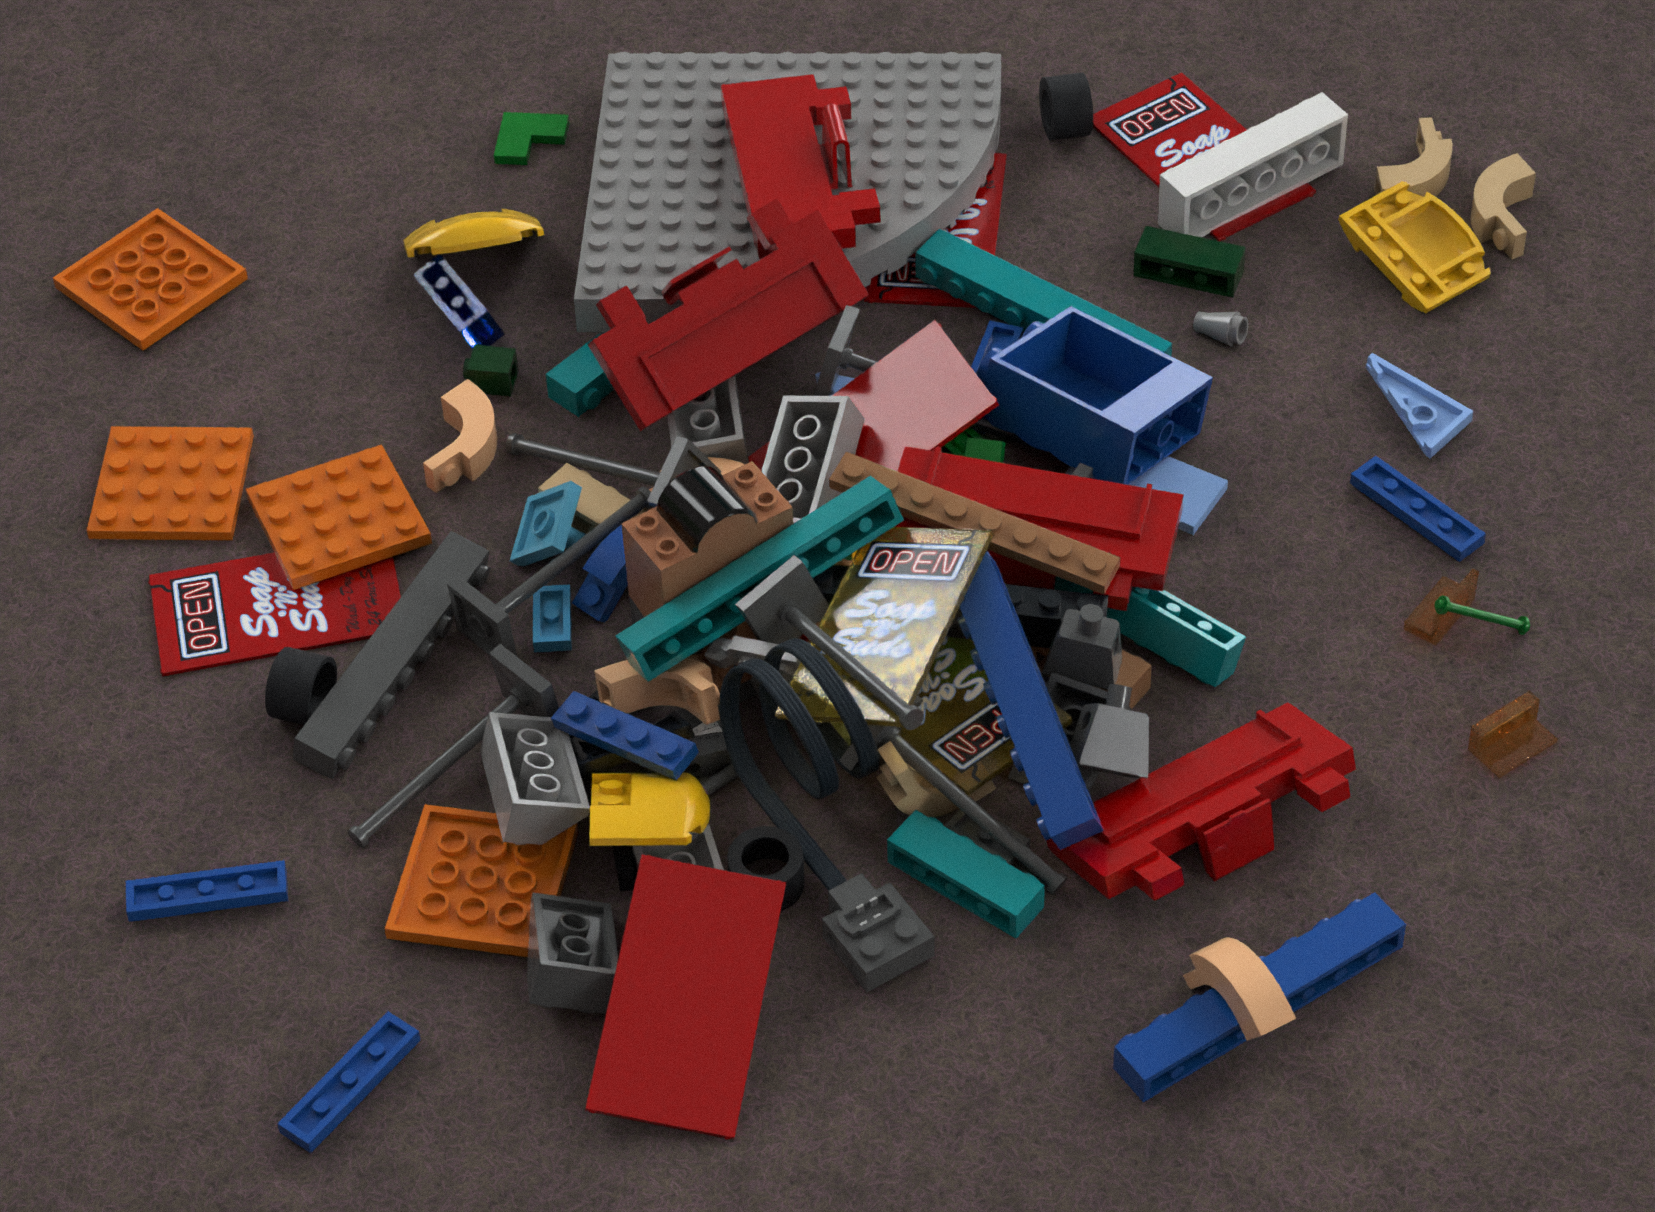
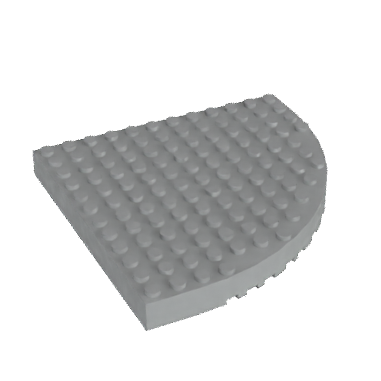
M661 52L608 53L574 295L577 332H607L611 330L596 304L626 285L647 317L645 318L647 323L650 324L683 305L681 301H678L670 306L665 301L662 290L670 280L729 246L732 250L717 263L718 268L738 259L742 268L745 269L760 260L756 246H754L751 225L747 220L748 212L728 129L726 128L721 101V85L814 74L818 89L847 87L851 101L852 119L843 120V124L850 145L852 187L848 188L837 150L838 189H832L831 192L832 195H839V192L873 188L876 190L880 204L881 222L855 225L856 247L842 249L862 284L866 287L871 284V278L882 272L889 275L907 264V258L918 251L939 228L942 230L945 228L951 229L955 225L957 216L961 212L965 213L976 200V192L979 187L982 188L984 186L986 175L989 169H992L994 163V154L998 150L1001 126V54H991L989 52L978 54H958L956 52L945 54H926L923 52L912 54H893L890 52L879 54H860L857 52L846 54H827L825 52L813 54H794L792 52L780 54H761L759 52H750L748 54H729L726 52H717L715 54H696L694 52L682 54ZM814 125L818 143L822 144V125Z

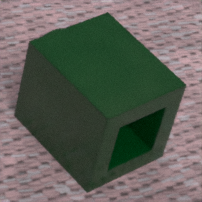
M474 345L470 359L466 358L464 361L463 378L469 379L485 394L512 396L519 373L516 349Z

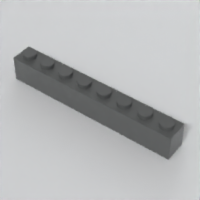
M450 531L294 738L293 760L331 779L334 778L340 768L343 770L349 768L355 758V748L360 741L368 742L376 728L375 721L380 714L383 716L388 715L396 700L394 695L400 688L403 690L408 688L415 675L414 668L419 662L425 664L430 658L434 649L433 642L438 636L444 638L453 624L452 617L454 612L447 584L457 576H460L472 587L476 585L482 587L491 570L487 566L489 550Z

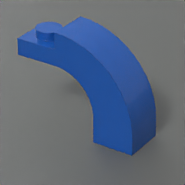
M622 525L612 531L598 545L585 563L583 569L589 573L572 604L593 618L604 623L609 619L628 586ZM670 525V527H671V528L675 531V533L677 534V532H679V531H678L676 528H674L673 526Z

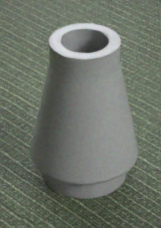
M1199 311L1194 318L1193 329L1195 332L1203 333L1229 346H1233V344L1240 345L1247 336L1248 319L1241 316L1239 312L1206 313Z

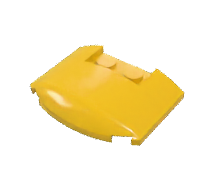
M1402 181L1339 215L1338 221L1355 251L1359 252L1362 250L1402 293L1401 298L1421 312L1428 313L1488 279L1491 272L1490 267L1485 269L1482 258L1485 251L1466 222L1453 209L1434 195L1426 192L1425 197L1406 191L1410 184Z
M501 209L502 212L468 213L445 219L438 223L432 220L412 232L403 241L407 256L415 257V250H417V254L431 252L432 255L467 251L521 241L522 237L533 236V230L538 237L543 236L544 230L535 217L514 210Z
M683 772L677 780H673L660 773H592L590 846L688 845L692 842V834L688 832L702 834L710 819L708 795L701 783L689 773Z

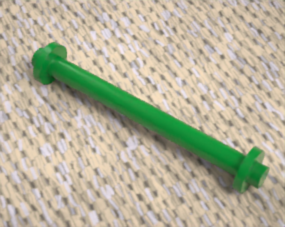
M1443 595L1434 604L1436 612L1441 615L1446 614L1448 611L1515 628L1521 635L1526 634L1530 629V621L1525 616L1514 619L1450 602L1447 596Z

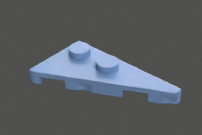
M1374 353L1368 356L1366 369L1428 458L1431 459L1472 421L1473 411Z

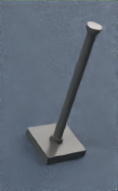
M846 305L828 346L814 396H830L841 368L846 370L847 367H851L864 372L877 363V361L854 354L853 349L849 348L860 309Z
M517 433L510 434L506 441V451L512 455L523 453L563 464L569 463L575 467L654 486L647 502L653 508L658 506V512L676 529V521L688 511L704 507L716 485L717 478L721 474V470L689 439L678 436L671 447L661 472L526 440L523 435Z
M646 487L638 489L633 499L496 604L460 576H457L447 584L457 630L488 655L495 647L501 644L517 656L508 613L599 544L612 531L622 525L621 523L630 520L644 508L650 509L652 506L647 500L651 491Z
M795 555L735 604L757 640L781 644L789 639H798L800 636L805 635L896 714L904 728L914 730L922 723L924 713L920 708L906 703L816 625L819 620L831 611V608L804 563Z
M499 644L489 655L502 696L506 699L491 712L512 714L519 708L526 715L552 717L559 709L552 684L503 645ZM488 715L358 827L353 825L347 831L350 838L361 848L369 844V837L483 739Z
M913 690L898 695L909 705H916L917 707L924 701ZM883 703L867 723L877 749L891 741L905 762L1048 886L1046 890L1054 895L1064 885L1068 877L1063 872L1058 874L905 741L900 736L903 726L899 722V717ZM853 743L839 760L850 771L860 767Z

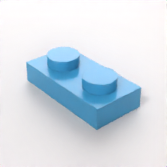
M570 584L543 586L533 594L534 652L572 650Z

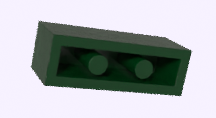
M1145 226L1134 252L1133 276L1233 298L1244 272L1246 247Z

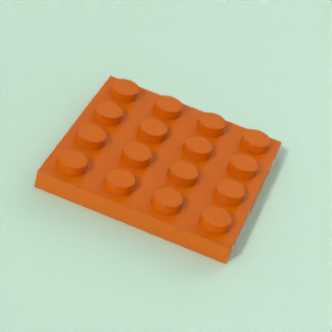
M159 208L53 277L56 289L142 351L248 279L247 271L244 267Z
M111 426L87 526L88 538L233 541L254 437L252 428Z
M382 444L246 488L248 501L293 590L432 544L431 533Z
M424 804L385 926L386 939L528 957L532 893L561 896L578 836L577 823L542 845H516L503 842L496 813Z

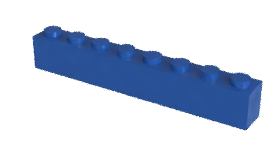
M988 551L971 557L965 561L956 582H950L945 585V589L954 607L960 606L963 616L957 619L966 639L972 637L976 648L970 650L973 661L979 672L985 670L989 681L983 683L986 694L992 705L998 703L1002 715L996 717L1004 737L1008 738L1011 736L1015 748L1010 750L1012 760L1019 772L1025 771L1029 781L1023 784L1027 798L1032 806L1038 804L1042 814L1041 817L1036 819L1039 829L1046 841L1052 839L1058 848L1062 850L1104 831L999 568Z
M1374 892L1362 900L1352 901L1344 911L1330 919L1324 918L1320 920L1312 930L1298 938L1292 937L1288 939L1278 950L1266 957L1260 956L1259 958L1272 973L1293 1012L1402 948L1406 924ZM1212 988L1202 995H1193L1183 1006L1170 1014L1159 1015L1148 1027L1136 1034L1130 1033L1124 1036L1114 1046L1113 1069L1141 1101L1145 1102L1247 1040L1225 999L1218 991Z

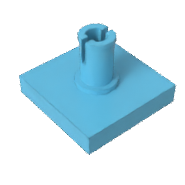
M569 481L527 498L510 562L518 566L532 564L564 552L565 548L568 549L586 535L571 526L582 490L581 486Z

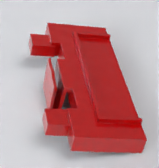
M814 74L721 85V101L726 128L728 129L748 216L775 199L779 200L792 223L818 210L841 249L856 247L855 225L880 223L881 215L875 188L839 192V195H832L831 192L832 189H838L837 150L848 188L852 187L850 145L843 124V120L852 119L851 101L847 87L818 89ZM814 125H822V144L818 143ZM751 227L754 246H756L758 258L761 259L771 252L769 248L765 250Z
M778 199L752 212L747 217V220L765 250L769 248L771 253L745 269L742 268L738 259L718 268L717 263L732 250L729 246L670 280L662 290V295L670 306L678 301H681L683 305L650 324L647 323L645 319L647 317L627 285L596 304L611 330L593 339L588 346L640 431L842 313L846 305L852 307L869 296L818 210L795 223L791 222Z
M905 446L898 472L1120 557V567L1104 594L1109 596L1107 608L1127 611L1133 586L1163 592L1182 515L1184 494L1152 489L1153 484L1148 483L1146 488L942 453L941 447H936L935 451ZM903 517L904 521L881 535L882 542L945 544V541L958 543L962 540L906 517ZM967 541L961 543V544H969V545L977 546V545L972 544V543L967 542ZM988 549L982 550V552L988 551L994 559L1005 584L1055 589V575ZM1096 591L1093 592V594L1103 595V594L1098 593V592H1096Z
M1289 702L1268 713L1258 710L1256 712V719L1149 773L1148 778H1140L1093 802L1104 831L1062 850L1058 848L1052 839L1047 840V846L1055 856L1106 898L1111 899L1137 886L1156 901L1184 886L1182 868L1168 857L1183 848L1198 842L1205 871L1213 881H1217L1274 850L1271 802L1297 790L1298 796L1320 812H1324L1350 798L1349 782L1344 776L1356 770L1353 747Z

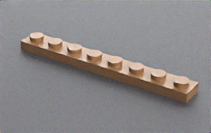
M845 452L829 478V487L843 493L867 477L872 476L891 490L903 517L962 540L970 537L973 530L976 529L974 537L967 542L1103 595L1120 567V557L848 452Z

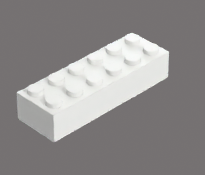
M1321 92L1256 126L1250 127L1241 134L1225 140L1219 145L1160 174L1158 225L1164 230L1202 238L1209 234L1210 231L1343 165L1348 114Z

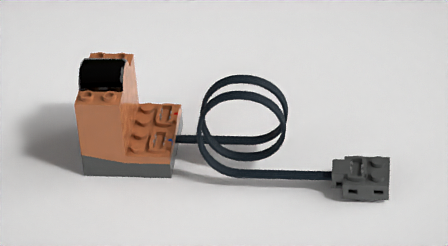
M753 461L724 475L712 467H696L687 470L675 477L664 488L658 499L657 507L621 523L632 624L793 524V507ZM746 621L720 636L721 638L731 640L734 635L757 640ZM816 623L820 629L828 630L834 635L837 633L836 624ZM805 635L800 636L799 639H789L773 647L766 654L764 660L749 659L737 666L732 664L725 669L709 663L704 656L710 645L709 643L687 658L700 661L711 667L713 683L717 686L720 693L718 710L725 745L742 783L776 827L784 829L796 837L803 850V860L828 890V903L831 914L822 918L824 940L866 992L935 956V936L891 883L875 890L862 873L848 881L844 878L764 779L746 743L741 724L739 703L757 695L750 681L753 676L760 682L761 708L771 742L786 769L808 794L816 799H823L838 790L839 777L833 758L846 772L858 779H862L877 771L879 755L873 735L855 699L835 669L810 644L812 641ZM784 652L795 656L809 670L832 702L853 742L859 760V768L850 771L839 761L850 747L825 716L820 724L814 722L798 695L779 673ZM784 714L800 738L814 770L798 750L789 732Z

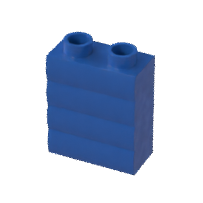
M1072 306L1044 324L1039 321L1033 322L1024 331L1021 339L1004 350L998 347L991 349L981 361L977 371V376L992 396L997 398L999 406L984 416L990 424L1001 430L1015 433L1024 442L1037 449L1051 452L1056 458L1071 467L1077 468L1079 463L1092 467L1093 477L1097 480L1126 485L1132 483L1200 434L1213 377Z

